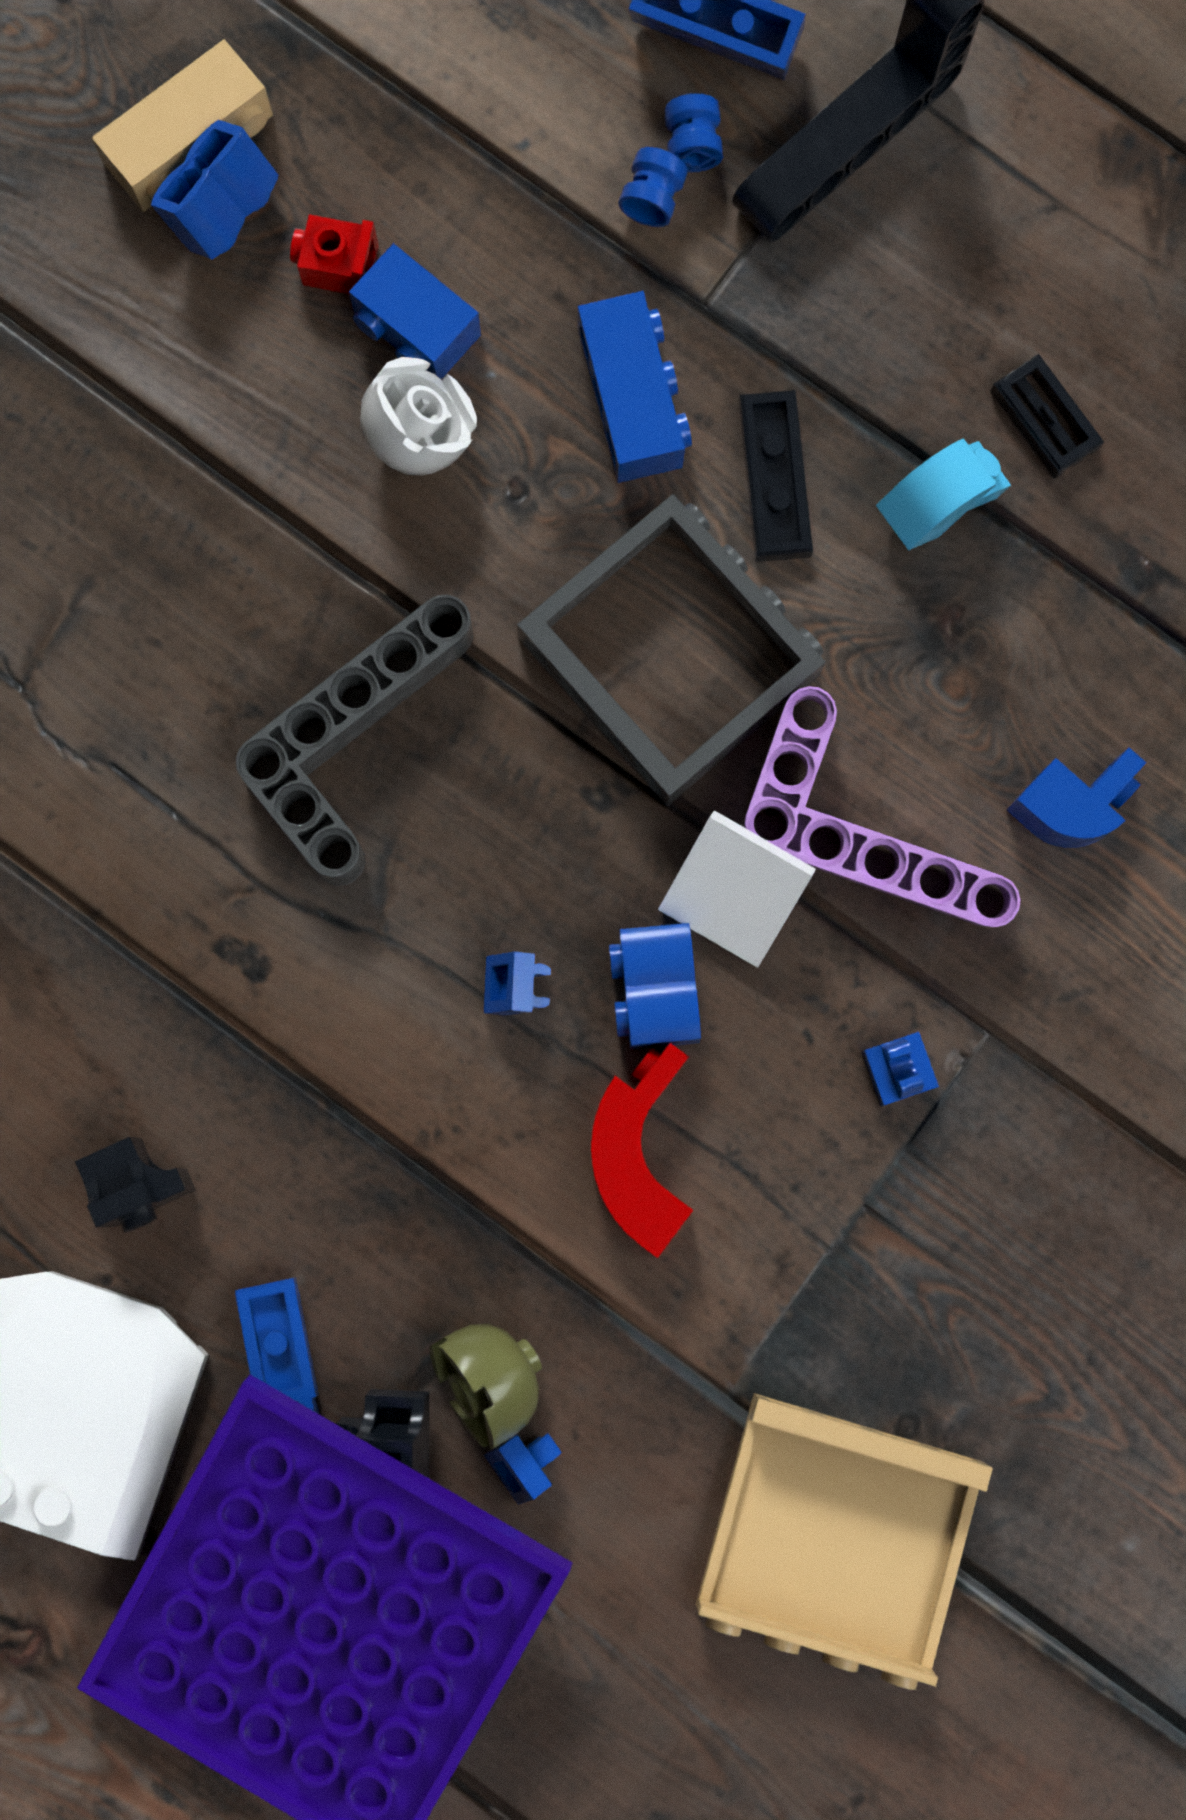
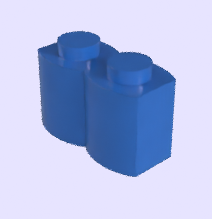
M217 120L197 138L190 148L185 162L172 171L162 182L152 199L151 206L189 251L209 259H214L234 245L237 235L244 224L245 217L261 209L267 203L270 193L277 182L278 174L243 127Z
M690 923L619 929L620 944L609 945L612 979H623L625 1001L614 1002L617 1037L628 1036L630 1050L665 1047L670 1043L674 1046L700 1043L701 1028Z

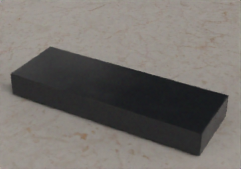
M796 390L740 395L739 410L755 562L810 558L813 553Z

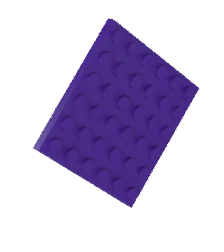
M250 1374L239 1388L77 1689L296 1820H427L567 1578L573 1562Z

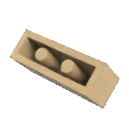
M223 39L91 138L105 167L139 208L145 212L151 207L152 199L159 186L172 171L185 162L186 156L194 142L211 124L221 120L243 127L251 138L263 129L267 120L273 116L264 85L227 41Z

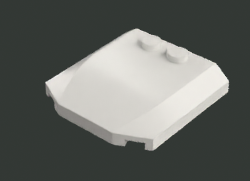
M54 1271L0 1279L1 1522L99 1555L133 1561L140 1557L209 1356L200 1345L197 1346L176 1324L177 1321L163 1307Z

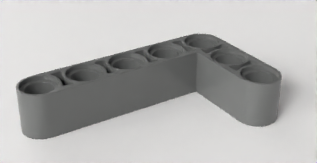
M448 594L437 595L426 601L249 738L238 750L236 769L242 780L316 873L329 884L340 886L348 885L355 881L363 872L365 853L352 831L307 776L461 657L470 648L473 640L470 612L466 604L458 597ZM443 617L455 618L462 624L460 630L455 635L446 638L436 636L431 630L436 621ZM398 652H410L417 657L415 665L406 672L396 673L387 668L388 660ZM354 686H363L371 690L369 701L359 708H349L342 704L344 694ZM309 721L323 722L326 725V730L319 741L312 744L298 741L297 734L303 724ZM270 755L279 758L280 766L274 776L263 780L253 777L252 769L258 759ZM300 799H308L315 803L316 809L309 821L303 824L288 822L287 813L289 807L294 802ZM334 843H344L351 847L350 860L339 869L326 868L322 862L324 851Z

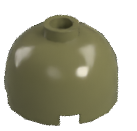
M474 1324L454 1331L429 1346L430 1359L439 1383L441 1384L448 1380L456 1398L454 1401H449L450 1405L464 1427L479 1445L484 1448L489 1445L490 1450L515 1436L528 1425L537 1410L539 1385L535 1373L539 1372L542 1366L537 1353L526 1339L516 1342L508 1332L490 1324Z

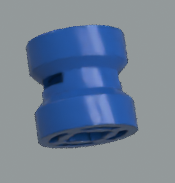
M687 94L674 98L666 104L665 123L668 131L672 133V138L667 145V151L679 157L686 164L688 172L709 170L720 164L723 159L722 140L716 134V128L721 121L720 105L717 99L705 94Z
M654 147L641 148L637 151L631 168V172L634 175L633 181L628 182L623 187L618 206L625 215L638 223L652 227H664L670 223L675 209V202L672 197L683 188L688 175V168L679 157L669 151Z

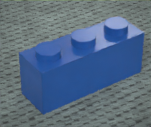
M632 0L629 6L633 22L785 80L805 26V13L771 0Z
M644 291L579 305L578 332L617 483L681 469L683 467L685 448L692 446V438L685 413L676 415L671 396L678 394V385L673 364L671 361L662 362L658 344L664 342V332L658 309L648 310Z

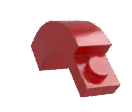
M671 1043L662 1054L653 1047L650 1049L632 1073V1076L640 1081L635 1089L631 1088L616 1075L614 1076L599 1103L591 1134L590 1151L594 1180L607 1211L625 1234L656 1259L693 1211L654 1179L645 1164L641 1149L642 1127L650 1108L689 1058Z

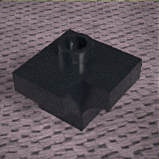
M127 1137L75 1161L88 1196L87 1208L96 1228L117 1227L121 1225L124 1233L133 1231L158 1219L154 1209L196 1190L187 1169L174 1168L164 1170L157 1166L150 1158L142 1138Z
M371 1389L365 1395L363 1418L342 1417L336 1423L341 1428L429 1478L430 1392Z

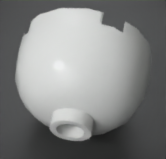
M400 357L387 362L367 388L361 403L360 427L365 442L374 454L390 468L407 475L423 476L432 474L456 461L472 441L471 433L477 426V416L468 395L448 373L441 380L435 374L426 371L431 363L419 358Z

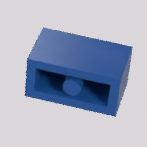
M394 243L349 291L354 311L353 320L363 333L374 341H378L382 337L397 349L395 351L397 358H419L431 363L426 371L435 374L440 379L448 373L481 336L479 313Z

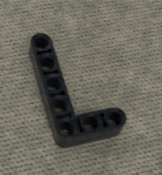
M906 0L894 47L755 169L736 190L732 198V204L770 242H775L784 236L953 84L964 67L984 7V1Z

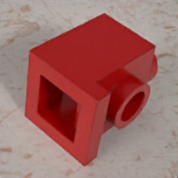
M309 214L306 229H295L290 247L291 263L297 264L302 284L304 286L349 294L352 287L376 261L379 245L374 222L362 220V224ZM323 247H328V248H334L335 250H333V251H325V250H323L322 248H323Z

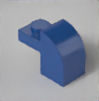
M1129 747L1088 787L1063 763L1055 758L1007 808V811L1032 834L1048 844L1063 848H1079L1091 845L1104 838L1126 821L1108 804L1110 803L1113 807L1119 809L1141 785L1134 776L1146 762Z

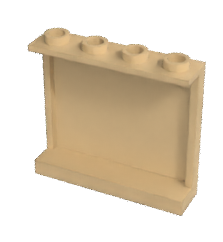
M754 1393L695 1603L698 1615L707 1617L705 1625L708 1628L723 1634L739 1637L742 1628L765 1635L764 1644L786 1653L799 1654L800 1647L803 1646L823 1652V1662L842 1670L857 1672L859 1664L882 1670V1680L905 1689L916 1690L918 1681L936 1687L938 1676L932 1668L977 1495L979 1490L987 1492L993 1468L977 1459Z

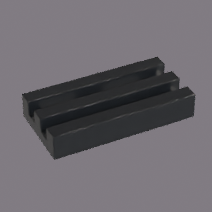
M1039 354L993 384L990 392L1055 479L1062 475L1069 467H1074L1080 463L1088 454L1092 455L1098 451L1104 444L1103 439ZM1030 374L1033 376L1082 444L1079 446L1074 444L1057 421L1054 412L1047 403L1043 402L1028 382L1027 376ZM1012 386L1016 389V391L1019 393V395L1022 397V399H1023V400L1025 401V403L1028 405V407L1030 408V410L1033 412V414L1036 416V418L1039 420V422L1042 424V426H1043V427L1045 428V430L1048 432V434H1049L1050 437L1053 439V441L1056 443V445L1059 447V449L1062 451V453L1064 454V456H1062V455L1059 453V451L1056 449V447L1054 446V444L1051 442V440L1048 438V436L1045 434V432H1044V431L1042 430V428L1039 426V424L1037 423V421L1034 419V417L1031 415V413L1028 411V409L1025 407V405H1024V404L1022 403V401L1019 399V397L1017 396V394H1016V393L1014 392V390L1011 388Z

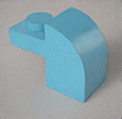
M963 438L942 449L914 469L879 501L876 507L909 551L939 538L967 511L997 499L1011 484L1001 472L1000 464L991 452L984 449L979 441L968 445Z

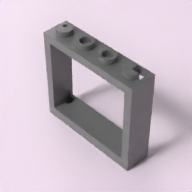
M674 494L669 496L517 624L520 642L667 807L781 710L794 692L809 686L816 680L826 663L821 657L824 652L817 639L803 627L797 631L783 615L786 609L779 597L767 586L759 589L745 573L748 571V567L741 555L729 544L721 547L708 532L710 524L703 513L692 503L684 506ZM669 527L795 665L676 768L550 628Z

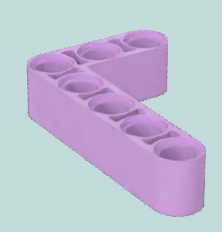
M808 686L794 692L786 702L745 816L744 828L758 835L754 827V819L757 813L767 808L776 809L785 817L787 823L786 831L780 839L767 841L815 869L978 926L999 927L1013 920L1019 911L1021 899L1017 887L1004 876L805 807L836 721L837 709L835 701L830 694L819 687ZM805 700L818 703L824 711V724L815 730H804L794 721V706ZM786 754L799 757L806 769L803 781L792 786L779 782L773 770L774 762L777 758ZM817 828H830L840 838V850L830 860L820 859L810 850V836ZM875 846L885 847L894 856V870L885 879H876L871 876L864 864L866 854ZM930 865L941 867L949 877L948 890L944 895L936 899L927 896L920 885L921 875ZM988 884L997 887L1004 898L1003 908L1000 913L991 918L982 915L976 906L977 893Z

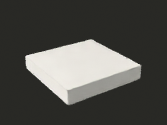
M714 810L658 910L680 923H690V929L758 968L816 869Z

